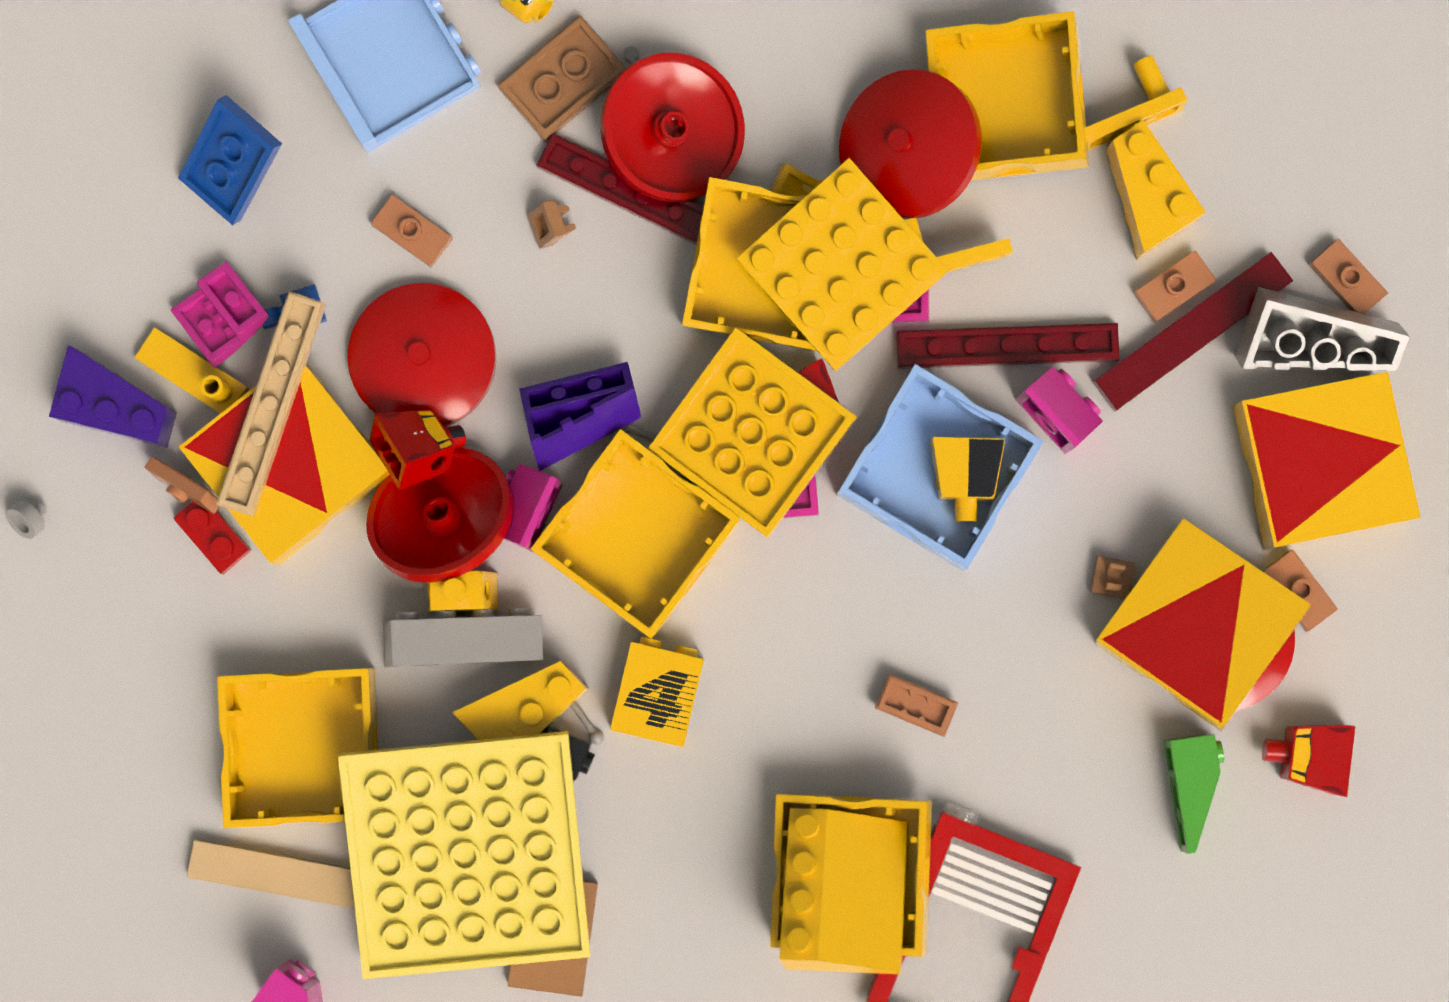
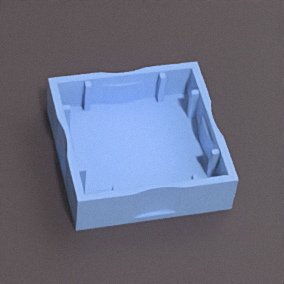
M915 364L838 491L837 496L958 569L965 571L991 531L997 514L1009 494L1019 484L1044 441L1000 414L977 406L960 390ZM933 437L1005 439L994 499L991 501H977V522H955V500L938 499L930 441Z

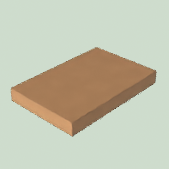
M580 15L502 80L497 87L542 140L547 142L552 133L556 134L605 93L617 77L627 68Z
M584 881L590 941L598 883ZM588 957L510 965L507 987L582 997Z

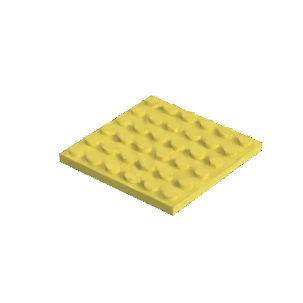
M568 731L346 752L338 755L363 979L590 957L591 951Z

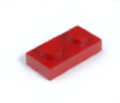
M192 501L173 517L175 522L222 575L252 551L218 511L213 514Z

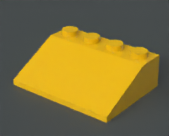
M790 808L779 957L786 970L901 974L908 822L829 809Z

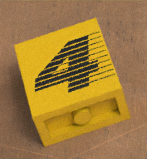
M641 637L639 644L634 642L630 644L610 730L684 747L704 659L697 658L699 650L677 645L676 652L661 649V641Z

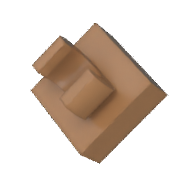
M556 200L542 202L528 214L539 249L553 246L576 228L575 224L564 225L561 216L569 211L568 206H557Z
M1096 556L1089 593L1126 599L1130 592L1135 562Z

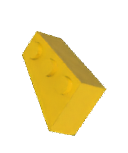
M1144 120L1113 139L1107 147L1106 153L1118 194H1120L1125 211L1124 217L1127 227L1130 229L1136 260L1196 222L1206 212Z
M559 661L452 713L478 740L542 734L589 688L563 661Z

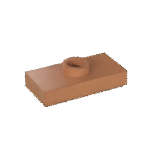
M394 195L390 196L371 222L372 227L430 268L433 267L453 239L449 234Z
M1340 239L1333 242L1309 264L1314 272L1351 311L1366 314L1388 294L1384 287Z
M1195 250L1133 294L1152 321L1156 323L1213 284L1216 278Z
M151 457L144 466L157 480L168 486L165 491L178 501L185 503L187 499H190L213 514L220 507L216 505L218 498L210 490L158 458Z
M1294 550L1288 551L1262 571L1311 604L1299 622L1306 632L1312 630L1338 610Z
M888 674L875 709L945 737L959 702Z

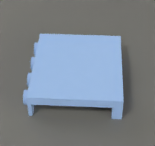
M337 0L306 19L300 13L288 20L367 153L480 87L476 76L481 71L471 54L464 57L457 45L462 43V39L452 23L446 26L443 23L439 14L444 12L438 0Z

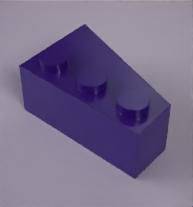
M68 345L49 417L61 422L168 448L177 412L82 351Z
M628 362L519 389L529 438L539 471L642 418Z

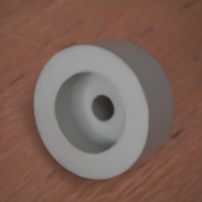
M19 500L6 511V519L13 530L20 536L32 539L45 527L42 515L46 512V507L40 501L30 504Z

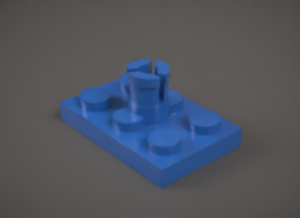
M225 95L217 99L178 179L233 226L242 220L282 142L231 98Z

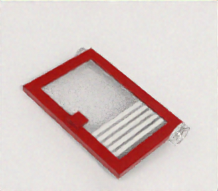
M946 800L931 832L927 953L922 957L902 956L901 974L875 973L865 1002H1029L1082 867L978 826L979 813Z

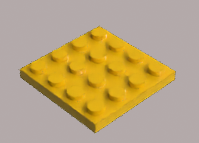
M850 158L736 258L834 371H837L948 272L944 265Z
M735 328L648 449L768 538L858 416L747 334Z

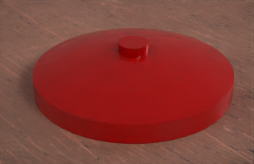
M660 53L637 61L623 71L613 82L602 105L600 134L605 154L611 166L626 184L637 192L655 200L683 202L705 195L709 177L726 180L730 176L743 150L745 121L742 107L735 91L718 70L703 60L690 55Z
M918 69L893 72L869 85L850 107L844 119L839 138L840 166L850 158L902 219L930 216L954 202L970 183L977 169L981 154L982 132L980 121L969 97L956 84L943 76Z
M412 283L383 293L362 312L350 336L347 357L348 368L353 386L358 395L375 414L431 410L435 412L443 426L447 427L469 415L484 399L495 374L496 346L486 319L469 299L459 292L442 285Z
M455 448L450 469L446 473L401 490L398 489L390 475L385 478L375 492L367 513L366 530L369 543L382 564L392 573L406 580L434 583L459 577L482 564L502 543L513 517L514 500L512 490L499 466L488 456L468 448Z

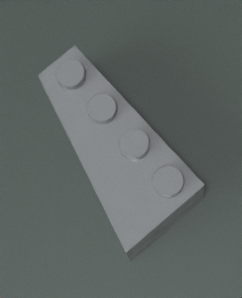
M1258 287L1234 356L1242 369L1273 367L1276 370H1290V367H1308L1313 370L1347 368L1348 370L1397 371L1410 336L1398 322Z
M531 608L509 609V616L494 617V610H472V617L457 618V611L434 612V619H419V612L396 613V620L383 623L384 667L543 660L542 615H531Z

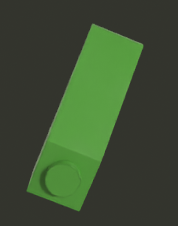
M1201 734L1163 740L1180 848L1182 852L1187 854L1196 853L1221 773L1220 763H1224L1223 746L1220 740L1216 741L1215 734Z

